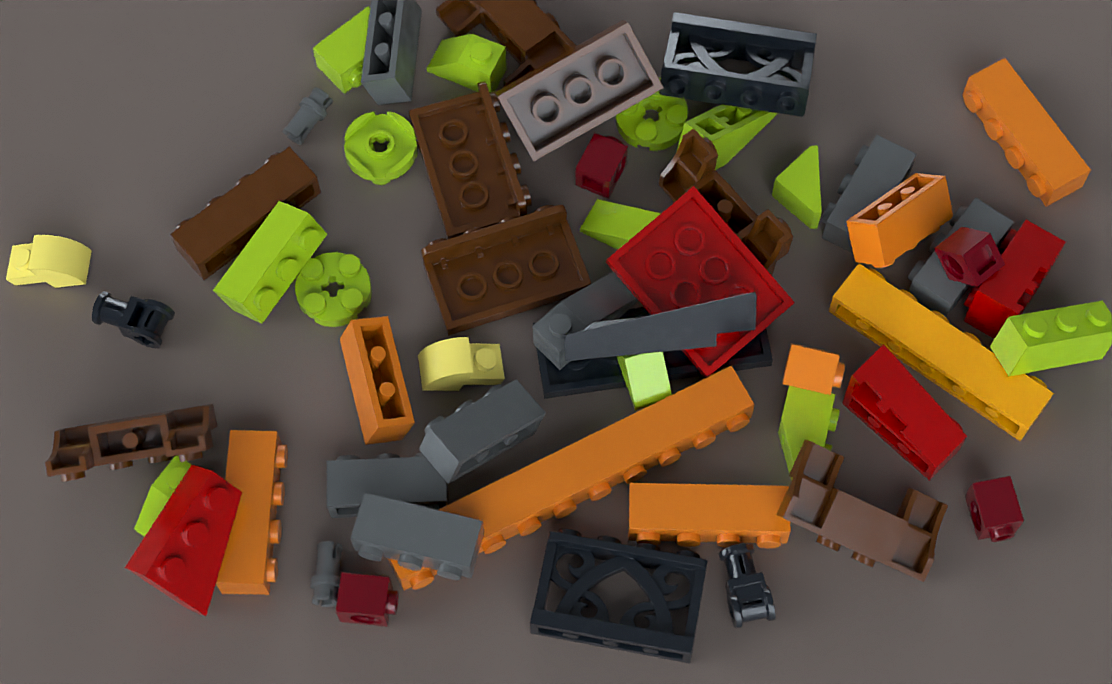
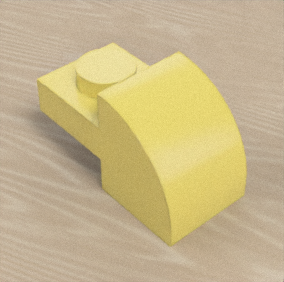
M34 235L33 243L12 246L6 280L15 286L47 282L54 288L84 285L87 281L92 250L75 240L65 237Z
M457 337L435 342L425 347L418 354L422 391H459L463 385H498L505 379L500 344L469 343V337Z

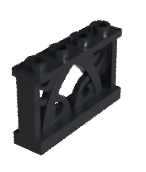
M674 12L661 71L660 82L664 88L659 90V94L803 117L809 95L817 34ZM677 51L689 52L676 55ZM727 59L748 61L760 70L749 74L727 72L716 62ZM791 68L801 69L802 72H801V74H800L799 72H797V71H795V70H793V69H791Z
M559 529L558 532L549 531L530 621L531 634L690 664L708 561L700 559V555L692 551L679 550L676 554L662 552L660 547L649 543H639L635 547L621 544L619 539L610 536H599L598 539L582 537L580 532L572 529ZM566 554L578 555L584 561L583 565L579 568H574L568 563L569 572L574 578L578 579L574 584L563 579L556 568L558 560ZM595 559L605 560V562L595 566ZM645 568L654 569L653 576ZM625 571L641 587L650 602L640 603L631 607L623 615L620 623L617 624L609 622L606 605L600 597L589 590L606 578ZM669 573L684 575L689 581V592L679 600L666 601L663 596L675 592L679 585L678 583L677 585L670 586L665 582V576ZM551 581L567 591L555 612L545 610ZM582 598L591 602L597 608V614L593 618H585L581 615L582 609L588 607L586 603L579 602ZM689 606L685 635L673 634L670 611ZM654 611L655 616L646 615L644 617L650 623L647 628H638L635 625V616L640 613Z

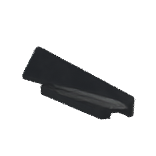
M755 292L640 318L593 322L583 331L564 335L565 361L717 346V333L756 330L757 295Z

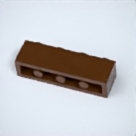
M290 146L281 153H274L254 173L241 177L235 184V187L227 193L210 200L204 210L193 218H187L179 223L175 231L170 234L175 247L205 281L241 253L279 201L301 209L321 194L318 178Z

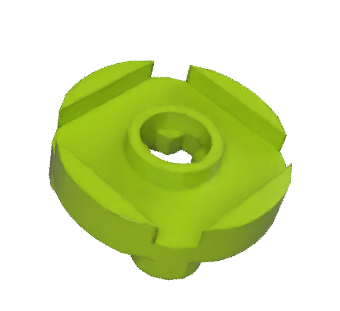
M658 91L617 114V130L628 144L636 148L640 145L649 147V151L667 149L680 140L684 123L688 120L686 100L663 96ZM647 110L659 112V120L654 121L652 118L644 119L643 116Z
M375 111L365 113L355 119L346 130L344 151L349 167L355 174L363 179L371 180L376 185H386L391 180L399 178L412 167L417 158L418 148L414 129L403 116L388 111L387 115H375ZM376 141L381 144L385 141L389 142L387 150L384 152H375L373 143Z
M330 252L308 260L297 276L295 294L299 307L305 315L307 314L322 326L339 327L349 324L351 320L357 319V314L364 307L367 308L372 296V287L369 274L357 256ZM333 282L344 286V289H339L337 296L331 297L328 291H324V288Z

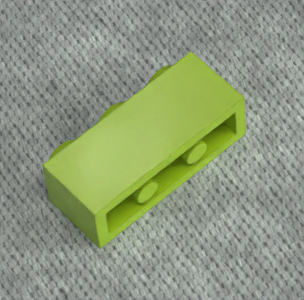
M279 201L213 291L233 311L262 324L327 236V233L308 212Z
M1102 300L1009 316L990 348L1008 376L1103 359L1112 346V314Z

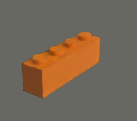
M1006 58L968 77L962 94L966 107L972 113L977 114L984 124L987 135L993 141L998 142L1005 152L1008 163L1014 169H1018L1025 178L1027 187L1033 196L1039 197L1047 207L1083 187L1091 169Z
M230 430L225 480L242 491V496L216 581V585L222 594L270 595L271 582H277L278 559L273 558L274 544H279L281 541L282 526L281 520H276L277 506H283L285 497L284 482H279L280 468H286L288 462V447L282 444L277 431Z
M630 483L628 541H637V544L649 543L653 545H659L661 541H677V545L683 547L699 546L701 542H717L718 546L724 548L741 543H757L758 547L768 549L780 547L781 543L787 544L791 532L790 521L776 514L789 486Z

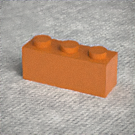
M915 173L848 219L846 223L855 262L871 264L875 268L890 266L895 262L896 258L906 251L914 249L921 240L939 231L943 224L952 219L953 211L946 176Z
M388 316L351 320L340 337V343L365 445L400 441L412 428L415 421Z
M791 343L782 383L831 395L832 387H841L845 364L838 362L840 355L837 353Z

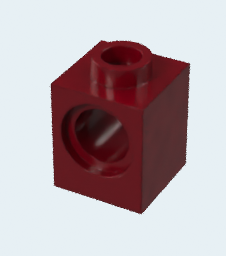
M594 133L576 167V186L609 199L627 165L628 146L613 136L604 137Z
M960 227L934 248L949 280L978 287L1005 265L989 232Z
M1011 476L972 483L965 494L978 540L991 538L992 542L1008 540L1015 536V533L1024 522Z
M341 572L336 614L340 622L388 627L389 615H396L399 592L393 590L390 577Z

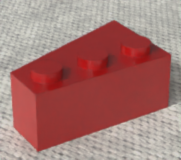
M1028 220L1024 221L1018 231L1012 228L1000 247L1005 250L1001 255L1005 265L985 280L980 287L974 286L964 303V306L969 308L964 322L995 339L1009 316L1023 314L1059 257L1066 241Z
M884 344L852 374L842 404L930 481L961 449L967 435L963 432L961 425L955 419L949 417Z
M191 465L125 568L185 608L206 617L242 491L214 471Z

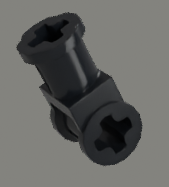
M103 291L95 300L91 318L95 324L107 323L120 329L123 336L131 338L146 347L158 349L162 344L160 337L167 321L173 319L175 312L164 303L153 299L143 300L131 296L129 302L113 298L111 293Z
M736 544L718 553L720 560L725 561L729 576L725 588L729 613L735 629L741 628L744 622L766 618L768 621L776 619L773 598L769 586L765 582L763 572L756 573L752 554L755 552L753 544Z

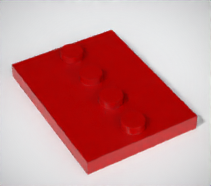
M694 186L605 261L651 315L746 293H756V330L717 333V346L682 350L705 378L713 374L795 303Z

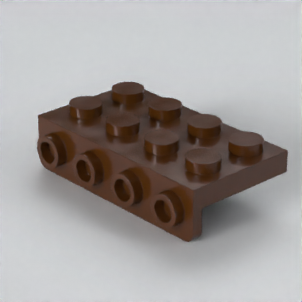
M485 81L478 83V92L408 110L448 239L461 236L464 232L474 227L486 228L499 224L501 220L509 216L521 217L527 215V207L532 206L529 189L526 184L520 185L517 175L521 174L520 163L516 152L509 153L507 143H511L509 130L505 121L499 123L496 114L501 111L499 100L495 90L489 92Z
M545 205L538 208L534 213L521 217L509 216L493 226L486 228L474 227L464 232L461 236L451 239L440 238L433 240L421 250L423 265L448 336L568 298L592 284L567 221V211L564 205Z

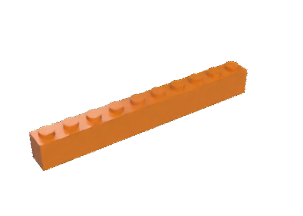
M731 365L438 510L483 521L484 536L479 553L483 551L485 554L493 553L506 544L505 540L519 533L521 536L529 535L542 526L541 522L553 516L557 519L563 518L577 509V504L589 498L591 501L602 499L612 491V487L624 481L626 484L634 483L647 474L646 470L658 464L662 467L668 466L681 457L682 452L692 447H695L696 450L702 449L711 444L716 439V435L726 430L732 433L744 428L750 422V418H752L755 404ZM387 558L403 591L411 587L413 590L423 588L434 580V576L437 575V570L422 567L419 571L410 570L398 565V560Z

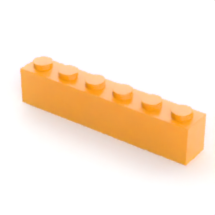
M859 263L832 297L828 312L881 347L884 344L896 358L1019 441L1026 435L1054 394L1048 390L1042 380L1035 376H1028L1026 374L1008 376L995 354L984 347L976 336L960 331L951 325L943 314L934 310L930 311L918 303L913 294L904 289L899 290L888 283L885 277L875 269H867Z

